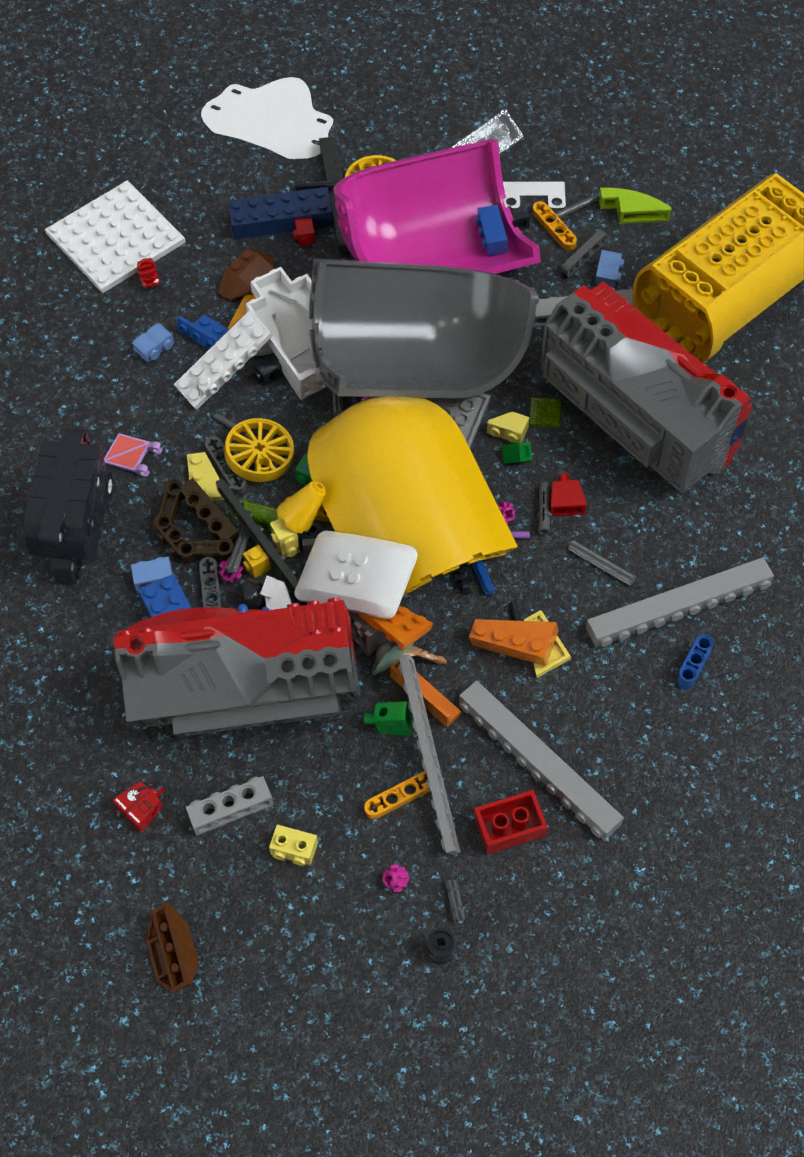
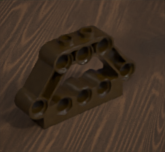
M193 478L185 484L179 479H171L166 482L164 499L159 514L154 518L158 539L162 543L166 542L172 556L175 557L177 555L183 563H192L205 557L227 561L232 554L233 543L237 541L238 530ZM174 489H179L178 492L171 493ZM183 499L188 510L191 513L197 514L200 524L208 527L210 535L214 540H185L182 530L179 527H174ZM194 500L199 501L197 504H191ZM206 513L210 514L207 518L202 517ZM164 522H168V523H169L167 526L161 527V524H162V523H164ZM215 527H222L219 531H213ZM174 536H180L179 539L172 540ZM224 547H228V548H229L228 551H226V552H221V549H222V548H224ZM186 549H191L190 553H183Z

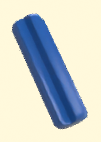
M482 561L473 563L472 567L485 595L493 594L495 588Z

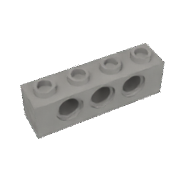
M262 776L251 778L242 785H233L222 793H213L204 800H195L189 806H186V810L197 836L274 804L266 781ZM246 794H253V797L250 799L244 798ZM229 801L234 802L230 807L224 806ZM208 809L215 810L210 815L205 814Z

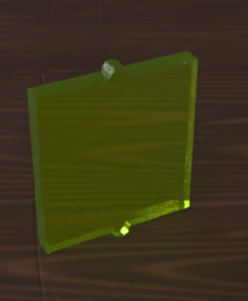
M547 397L531 398L529 425L542 426L543 428H559L561 400L548 399Z

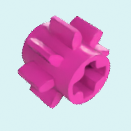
M500 501L498 507L508 525V521L514 520L516 510L511 508L512 503Z
M229 557L227 561H222L219 565L221 569L218 573L221 574L223 580L233 583L235 579L239 580L242 576L240 572L243 567L239 565L235 574L228 573L227 564L230 559Z
M390 865V869H386L383 874V883L387 889L398 892L402 891V887H407L409 874L405 867Z

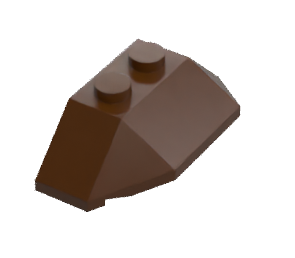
M246 248L225 269L218 295L229 301L236 300L235 298L251 294V281L275 269L274 256L259 249Z
M165 902L150 911L149 918L151 919L148 925L146 944L156 982L171 993H176L192 983L199 966V961L188 923L169 902Z

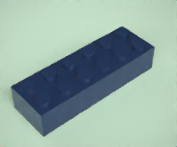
M328 187L228 201L234 240L291 232L296 229L295 220L312 218L313 228L333 226V214Z

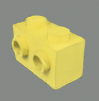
M283 518L270 522L272 532L270 535L276 546L275 550L277 553H282L287 558L293 557L300 552L297 533L284 525L285 521Z
M277 825L269 846L270 853L278 860L288 859L299 866H304L305 864L311 866L318 845L317 835Z

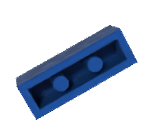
M498 205L477 208L478 215H475L476 225L480 226L478 227L479 237H483L481 239L482 248L486 249L488 256L507 253L508 241Z

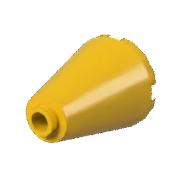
M312 481L278 506V518H283L285 521L284 525L288 529L296 533H303L311 528L326 495L323 484Z

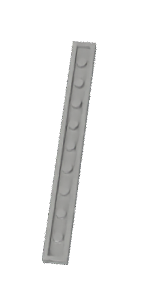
M403 655L399 657V670L404 676L403 688L406 694H408V708L414 718L412 725L418 734L417 746L423 755L422 766L428 776V779H426L427 787L432 792L431 804L438 817L436 825L439 831H441L443 838L441 839V845L446 853L455 855L461 852L414 659L408 655Z

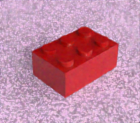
M534 790L474 808V820L487 855L546 837L548 827Z

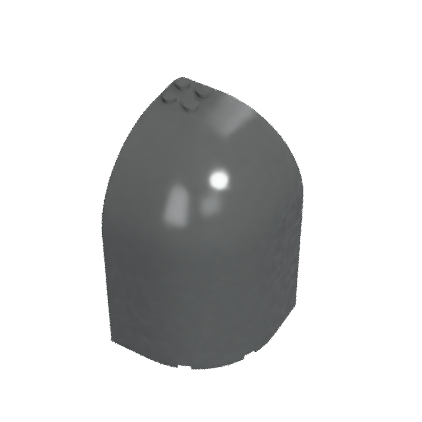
M314 258L309 301V319H312L313 329L309 330L314 364L321 371L319 372V377L322 382L337 396L467 398L476 396L494 388L505 380L523 358L531 339L533 324L536 320L535 312L536 305L539 302V295L534 289L513 279L466 268Z

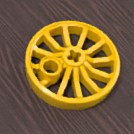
M262 418L248 419L235 425L228 433L224 446V456L229 468L238 476L253 482H268L283 476L289 470L294 458V444L288 431L280 424ZM251 429H258V440ZM262 429L269 430V433L262 440ZM245 432L248 438L240 435L239 433ZM275 434L280 436L277 439L271 440ZM232 440H236L237 442H239V443H241V444H234V443H231V441H232ZM282 444H287L288 447H277V446L282 445ZM235 451L241 453L232 456L230 452ZM279 455H287L288 458L284 459ZM247 459L243 466L237 463L241 460ZM272 461L276 462L277 464H279V465H281V466L278 467V468H275L274 465H273V463H272ZM252 463H255V471L248 470Z

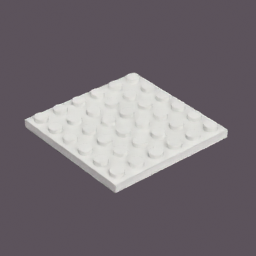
M128 180L45 229L46 234L102 293L137 273V261L144 258H152L155 262L186 243L185 238Z

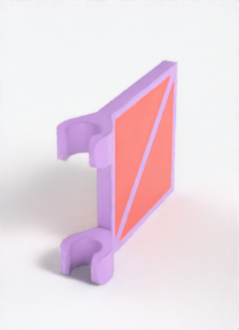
M119 433L107 452L104 461L107 465L147 477L150 471L147 470V465L140 463L148 450L159 455L163 449L160 448L161 444L159 442H149Z

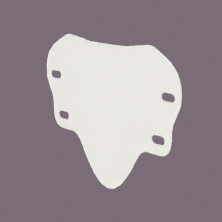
M294 77L282 78L256 89H250L238 84L230 85L218 97L207 102L201 111L203 122L212 132L256 144L288 159L311 158L321 154L320 145L313 144L311 141H319V138L328 137V132L333 124L331 116L313 109L308 86L303 80ZM235 89L241 91V94H235L231 91ZM215 105L220 107L221 109L215 110L212 109L211 106ZM320 118L326 120L327 123L323 124L317 122V119Z

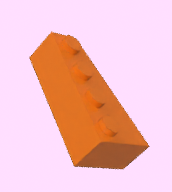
M475 619L469 638L472 646L546 666L558 634V627L556 622Z

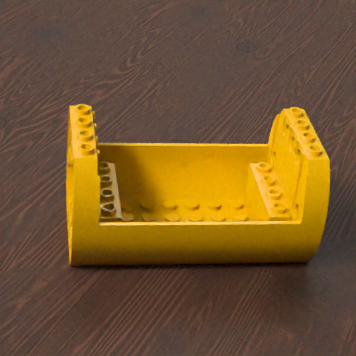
M777 173L761 180L641 269L633 285L634 307L638 308L643 315L691 355L705 363L721 349L725 340L797 284L804 282V193ZM737 240H743L745 243H739ZM712 259H719L720 262H715Z

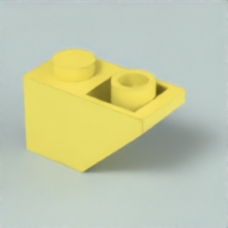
M510 412L490 419L487 422V433L512 443H522L528 430L529 417Z

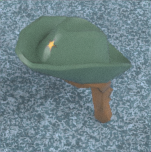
M388 640L382 643L376 651L377 658L373 664L372 675H376L385 671L388 667L398 664L400 662L399 657L403 655L410 657L420 656L439 665L446 664L447 661L443 656L428 653V651L413 646V644L404 651H401L394 640L391 642Z

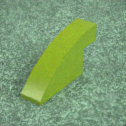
M600 188V209H617L619 224L670 220L671 207L654 197L627 189Z

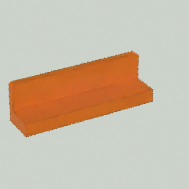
M392 665L390 667V677L403 688L404 676L400 673L399 666L396 668ZM417 673L425 708L448 727L461 715V711Z

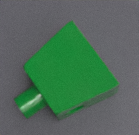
M407 702L377 703L375 705V712H365V724H375L378 732L381 734L412 735L413 716Z

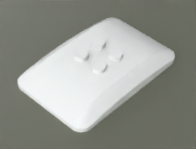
M323 531L314 542L295 589V597L299 601L306 603L315 600L325 603L330 598H340V600L345 601L349 612L382 619L392 618L398 610L418 553L414 547L355 534Z

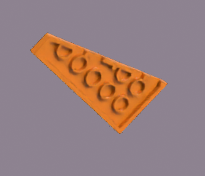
M401 606L398 607L396 614L389 619L357 613L375 630L383 631L386 634L387 640L390 642L394 640L401 651H404L430 631L433 624L426 620L425 617L417 615Z

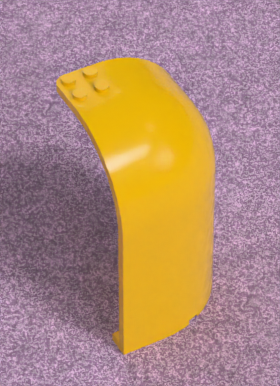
M387 396L367 399L347 408L316 430L312 435L308 446L309 471L312 481L320 482L325 487L326 495L322 505L335 532L409 545L416 549L418 557L403 597L432 581L431 577L441 573L445 575L458 569L459 565L464 563L469 565L481 560L504 556L518 548L461 430L453 418L437 404L424 398Z

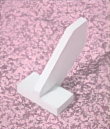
M267 576L260 593L265 597L266 607L270 610L287 608V605L292 604L285 582Z

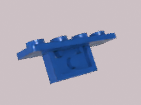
M203 315L194 323L181 316L177 318L178 331L205 346L208 350L229 331L228 328L206 315Z

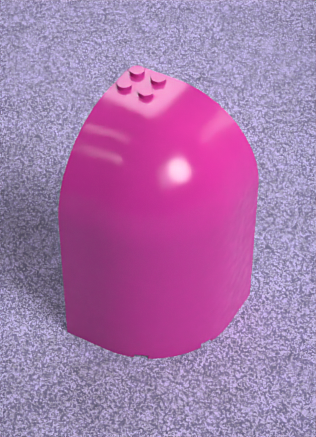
M492 138L366 168L345 177L334 187L338 225L344 242L356 261L442 265L492 274L541 262L539 245L524 236L518 227L514 228L512 224L514 219L510 208L505 207L503 199L506 198L502 179L498 141ZM498 205L508 241V252L488 256L486 249L482 248L481 239L483 237H479L478 227L480 226L476 225L475 215H478L477 208Z

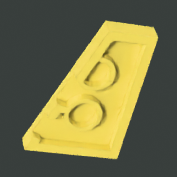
M206 453L187 454L189 480L193 478L212 501L224 500L216 487V481L219 480V477ZM194 500L192 504H197L199 501Z
M541 610L524 619V621L548 622ZM558 636L556 637L547 665L543 666L534 663L537 678L571 659L570 654Z

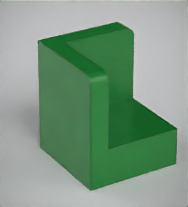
M530 442L502 445L505 464L532 460Z

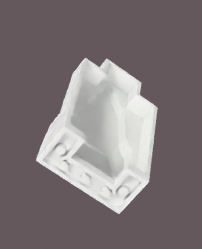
M279 267L251 281V290L256 299L246 303V311L251 310L273 333L267 344L279 359L282 372L299 398L303 400L327 387L319 377L320 369L315 367L310 344L309 330L313 329L312 319H309L312 280L305 274L291 281L282 267Z

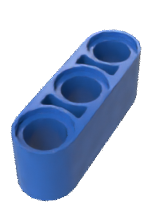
M699 635L686 657L677 678V685L681 689L689 690L694 686L708 660L714 644L712 637L709 635ZM692 660L699 662V664L693 663ZM683 676H688L691 679H685Z

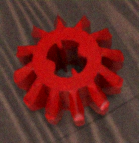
M144 258L137 261V269L142 285L145 288L159 285L160 279L153 259Z

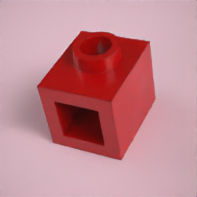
M312 218L296 219V229L293 230L294 240L298 239L299 246L315 244Z

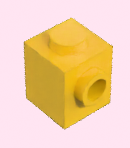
M259 544L243 553L244 561L242 564L246 571H250L254 578L271 569L269 557Z

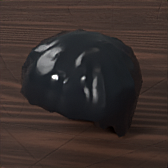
M247 578L242 583L244 591V601L242 604H245L248 609L257 610L265 600L264 595L260 594L263 584Z

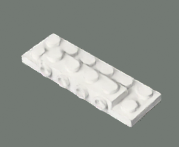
M249 310L174 385L191 405L198 409L213 394L217 393L219 388L229 381L237 370L241 369L251 357L256 355L257 351L273 336V333Z

